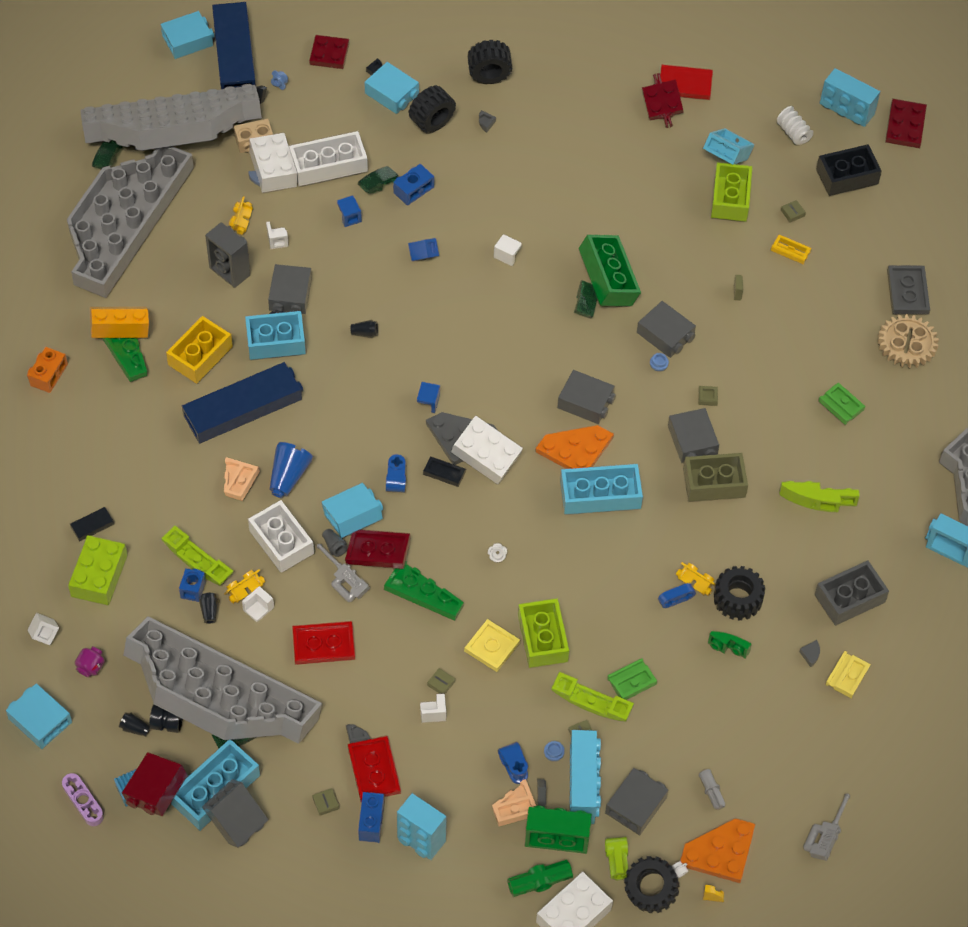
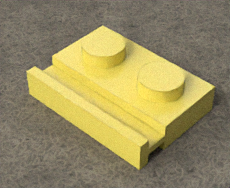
M844 651L826 681V685L832 686L834 690L852 699L871 664Z

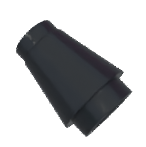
M367 320L351 324V335L370 338L378 336V322Z
M204 593L201 595V599H199L204 623L206 624L216 622L219 599L215 593Z
M125 712L119 724V727L123 729L122 731L145 737L150 731L149 725L133 713Z

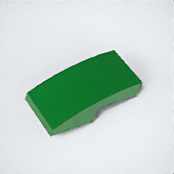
M711 631L709 634L708 644L716 651H721L725 654L729 648L735 655L742 656L745 659L750 653L752 644L740 637L718 631Z

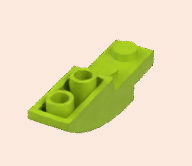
M812 481L781 482L779 495L788 501L806 508L825 512H838L840 506H857L860 497L859 490L851 488L821 489L820 482Z

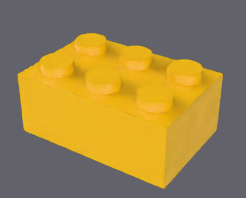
M201 316L166 352L168 365L197 384L233 347L232 336L223 328Z

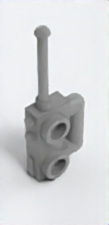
M322 544L317 545V548L338 568L334 573L336 578L332 581L331 586L347 602H352L356 597L360 599L370 589L369 585L355 573L354 569L350 568L349 564L346 565L344 563L342 565L322 547ZM346 581L352 587L350 593L341 585V583H344Z
M849 794L844 795L845 798L832 823L823 822L822 825L814 824L803 846L805 851L810 852L811 857L825 861L830 857L835 841L838 839L839 833H841L838 821L850 798ZM818 833H820L822 836L818 844H816L814 842L818 836Z

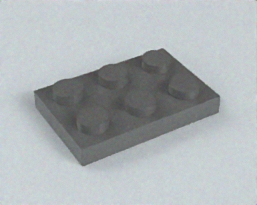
M888 265L892 313L929 314L930 303L925 266Z

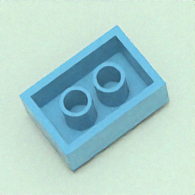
M834 68L824 81L820 104L865 127L875 115L880 91Z
M301 311L245 316L250 360L306 354Z
M412 793L397 811V838L404 846H411L415 849V852L422 858L427 857L432 860L446 842V815Z

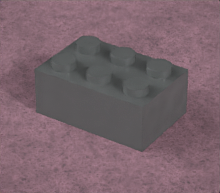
M221 222L205 235L209 268L232 287L236 288L250 276L248 243L244 237L238 236L230 226H226Z
M869 560L818 583L815 591L816 598L835 626L885 603L889 594L888 588Z

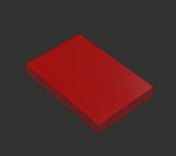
M661 64V81L667 82L676 79L680 97L710 100L713 70Z
M352 621L292 626L295 665L355 660Z
M388 736L347 744L360 802H362L363 792L384 794V797L401 794Z

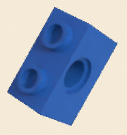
M419 164L411 168L403 176L396 178L393 182V193L408 206L434 188V175L423 165Z
M363 792L358 829L359 841L380 843L384 794Z

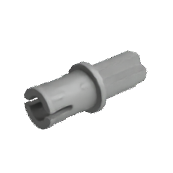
M706 769L700 772L699 777L705 787L704 792L709 796L714 809L720 810L724 808L725 802L719 791L720 785L716 784L711 770Z

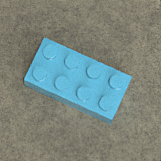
M638 464L561 469L560 485L564 514L641 509L643 495Z
M572 730L570 742L569 811L581 810L592 814L591 824H594L595 817H599V808L601 807V796H599V789L601 787V776H599L601 768V757H599L601 739L597 738V731Z
M228 740L185 779L173 798L171 805L201 831L211 821L202 806L232 779L242 782L245 788H247L260 776L259 765L232 740Z

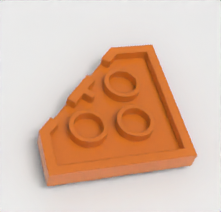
M595 425L546 434L536 447L535 452L566 469L593 467L612 441L614 433Z
M735 818L686 843L680 860L682 865L687 863V869L741 883L755 824Z

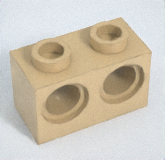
M268 119L234 126L235 140L240 153L249 152L250 138L273 135Z

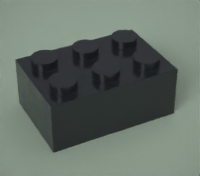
M869 144L820 155L816 168L829 196L879 184L882 172Z

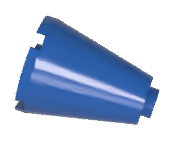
M279 442L277 444L270 482L272 495L278 498L288 496L312 462L313 456L307 450L302 448L300 451L295 449L296 445L286 442Z

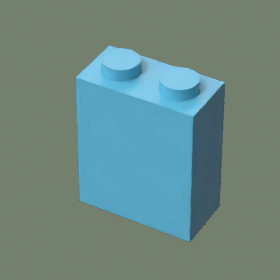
M199 11L160 24L162 37L175 59L213 46V30L208 28L206 18L202 17Z
M388 62L364 82L365 94L395 114L404 110L408 103L419 94V82Z
M363 483L322 501L325 517L341 538L383 519L381 512L383 510L382 503L379 499H375L370 488L367 489Z
M37 683L33 687L27 688L23 695L17 701L11 702L6 709L8 719L40 749H43L72 723L70 713Z

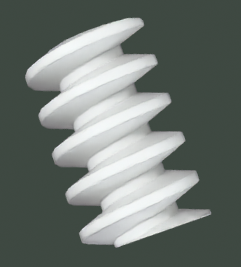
M793 106L785 108L779 114L777 123L789 135L794 144L802 145L811 139L813 130H810V126L806 125L801 116H798V112L794 111Z

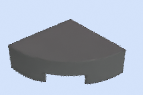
M481 110L479 113V125L485 132H488L496 122V117Z
M817 640L800 648L799 651L810 667L819 658L820 645Z
M353 724L346 725L349 743L370 739L369 734Z
M537 779L538 806L546 805V781L544 779Z

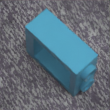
M724 128L710 132L703 149L734 165L748 160L755 144Z
M940 513L938 519H933L929 526V531L925 537L928 540L926 548L968 568V526Z

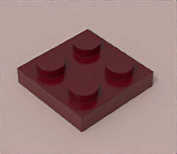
M315 35L309 64L344 69L349 39Z

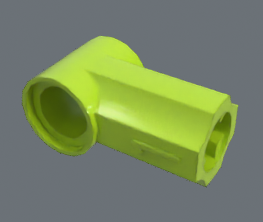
M627 837L605 838V852L609 860L610 878L623 880L627 878L626 872L628 870Z

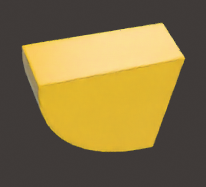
M705 885L703 900L724 902V892L722 890L716 891L715 886Z

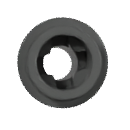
M326 529L322 533V537L331 555L339 557L347 551L346 541L334 533L332 529Z

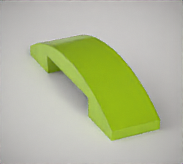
M173 526L161 538L178 558L191 569L205 572V578L212 583L220 586L233 574L232 569L219 559L217 561L196 546L190 541L189 536L177 526Z
M562 672L558 673L551 688L557 695L596 715L618 721H627L634 703L616 695L614 698H611L577 683L578 679Z

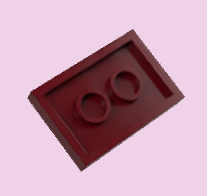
M892 98L885 143L920 149L927 104Z
M371 530L355 531L351 534L345 562L349 565L404 569L411 540L410 533Z

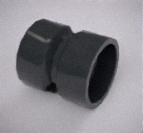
M153 704L149 722L150 729L162 731L166 728L167 732L179 733L183 719Z

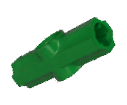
M563 860L548 866L544 864L536 865L526 873L508 878L507 882L511 895L516 897L532 891H546L553 884L572 879L573 873L568 860Z

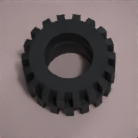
M484 40L481 43H476V46H472L471 50L468 51L469 73L472 79L477 80L478 83H499L501 80L507 79V76H510L513 69L509 47L504 42Z
M430 86L414 98L409 107V117L423 132L433 133L448 123L455 112L456 103L441 86Z
M732 566V570L729 568L725 569L724 573L719 575L714 590V604L717 605V610L723 611L722 615L725 617L729 615L732 620L738 618V621L744 617L747 620L751 618V615L755 616L757 611L761 609L765 595V585H763V579L759 578L760 574L757 572L753 573L751 568L745 569V566L740 568ZM742 589L749 596L739 598L732 595L730 590Z
M646 856L647 859L640 858L638 863L635 864L633 862L631 864L632 868L627 870V878H624L626 885L624 888L631 902L644 912L645 910L648 913L656 911L660 913L662 909L665 908L667 910L670 908L669 905L671 903H675V897L679 895L678 887H680L676 872L667 861L661 860L660 857L652 858L651 856ZM649 874H659L664 880L663 889L654 896H646L640 890L642 879Z

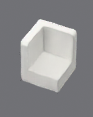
M270 221L266 222L270 249L288 247L287 230L285 228L271 229Z
M503 234L494 246V258L513 266L515 255L521 248V242Z
M259 586L242 601L243 611L255 622H258L274 608L273 598Z
M36 613L28 628V632L32 639L51 645L59 627L54 619Z
M436 694V702L420 703L422 723L446 721L445 694Z

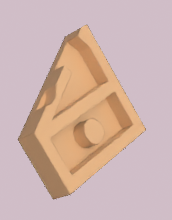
M226 457L224 493L227 497L243 501L260 472L259 467Z
M526 779L522 780L520 786L514 791L510 790L503 799H499L492 805L498 826L527 819L528 808L536 806Z

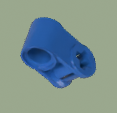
M399 454L392 455L388 460V474L386 475V491L405 492L406 462L405 458Z
M515 742L499 748L500 760L503 766H505L512 782L520 784L522 780H527L528 764L519 743Z

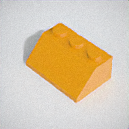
M90 307L91 338H148L149 317L147 307Z

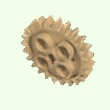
M908 314L905 315V318L898 315L897 320L891 317V320H886L885 325H882L879 331V350H883V356L889 355L888 361L894 359V365L900 362L901 367L907 364L911 368V365L914 364L918 368L919 363L925 365L926 361L930 362L932 357L935 356L939 341L936 338L937 332H933V326L928 327V321L922 323V317L918 320L915 319V315L909 318ZM909 329H912L908 351L904 353Z

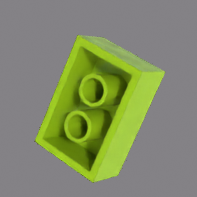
M717 162L711 218L747 222L752 166Z
M87 535L68 585L71 597L109 606L128 556L125 544Z
M558 598L518 604V619L528 667L568 662L569 647Z

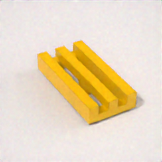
M780 234L771 247V251L803 265L812 249Z

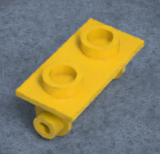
M244 196L240 202L235 203L233 208L235 214L234 216L232 215L229 221V226L240 235L246 232L253 210L250 202H243Z
M681 562L684 568L678 569L676 572L678 579L684 583H692L695 580L696 583L693 588L702 595L709 596L713 590L711 586H716L713 582L715 579L707 573H704V575L698 573V568L688 562L686 565Z
M260 569L255 572L250 570L243 575L244 579L238 583L235 580L226 586L228 590L224 595L227 593L231 595L228 597L231 603H238L249 595L245 588H248L252 593L259 586H263V583H265L264 578L257 575Z

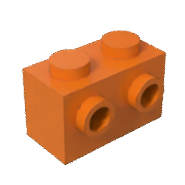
M45 347L42 353L38 354L34 366L28 370L27 377L30 386L51 393L68 365L66 354Z

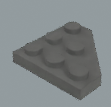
M441 412L426 419V425L450 462L457 465L463 462V460L451 452L452 448L473 419ZM489 424L491 427L497 430L494 424Z

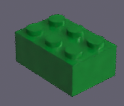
M543 806L529 807L525 847L587 854L592 814L581 810L571 812L563 808L545 809Z

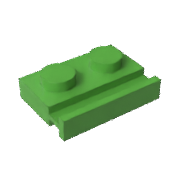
M839 382L825 392L823 396L819 397V402L845 425L865 409V405Z
M642 658L607 676V680L610 681L617 695L625 700L657 685L656 678L648 666L645 665Z

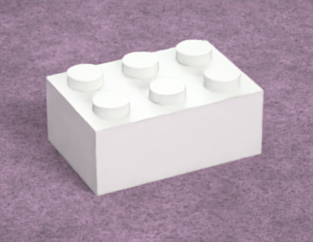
M280 133L250 138L249 153L262 193L297 187V171L285 134Z
M475 416L456 441L451 452L490 480L499 484L517 460L523 448Z
M282 500L248 519L249 531L281 573L314 554L313 541Z
M582 872L537 913L536 923L540 927H594L611 911L613 900Z

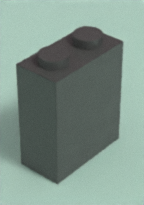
M275 264L268 298L269 311H301V314H306L312 281L311 268Z
M661 301L638 322L637 333L671 358L675 353L678 354L687 342L690 343L695 338L696 325L664 301Z
M573 370L558 397L557 408L599 424L601 419H605L607 416L608 405L613 404L615 400V386Z
M706 408L669 416L668 428L681 463H684L685 457L718 455L719 443Z
M633 768L607 803L605 814L640 836L667 799L668 789L663 783L649 778L646 772Z
M234 779L229 781L202 806L228 844L237 848L245 845L249 837L261 830L264 823L269 820L243 783Z

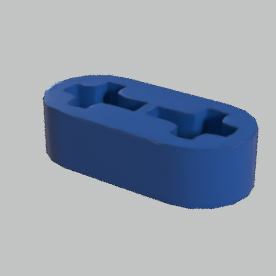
M686 583L663 592L658 597V600L663 608H669L693 598L696 592L691 583Z

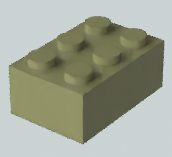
M742 453L685 457L683 471L689 502L746 497L748 481Z

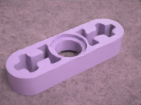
M67 774L62 780V786L67 796L88 825L97 826L101 824L104 818L101 807L77 774ZM72 781L73 783H75L77 788L76 792L74 791L71 785L69 786L68 782ZM85 795L89 799L87 803L79 804L77 802L78 797ZM90 807L93 813L97 814V818L90 817L88 811Z

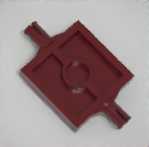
M655 73L653 75L655 84L642 87L649 120L664 119L665 127L669 128L670 126L671 128L673 126L671 117L684 113L676 79L662 82L660 73H657V77Z

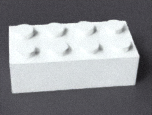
M358 131L289 146L297 171L298 186L368 171L367 156Z

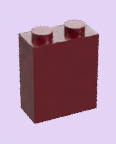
M147 752L122 791V795L126 800V804L131 808L136 809L138 807L149 815L157 814L163 816L188 775L181 764Z

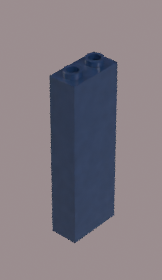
M246 2L212 5L221 90L226 87H242L245 84L256 86Z
M282 362L182 405L183 416L198 443L201 444L302 400L301 392H303V387L299 381L296 382L292 368H288L286 363Z

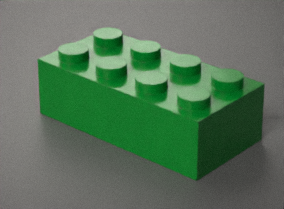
M587 234L578 249L600 306H633L641 291L619 235Z

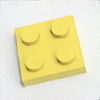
M487 619L465 646L464 652L498 672L520 644V639Z

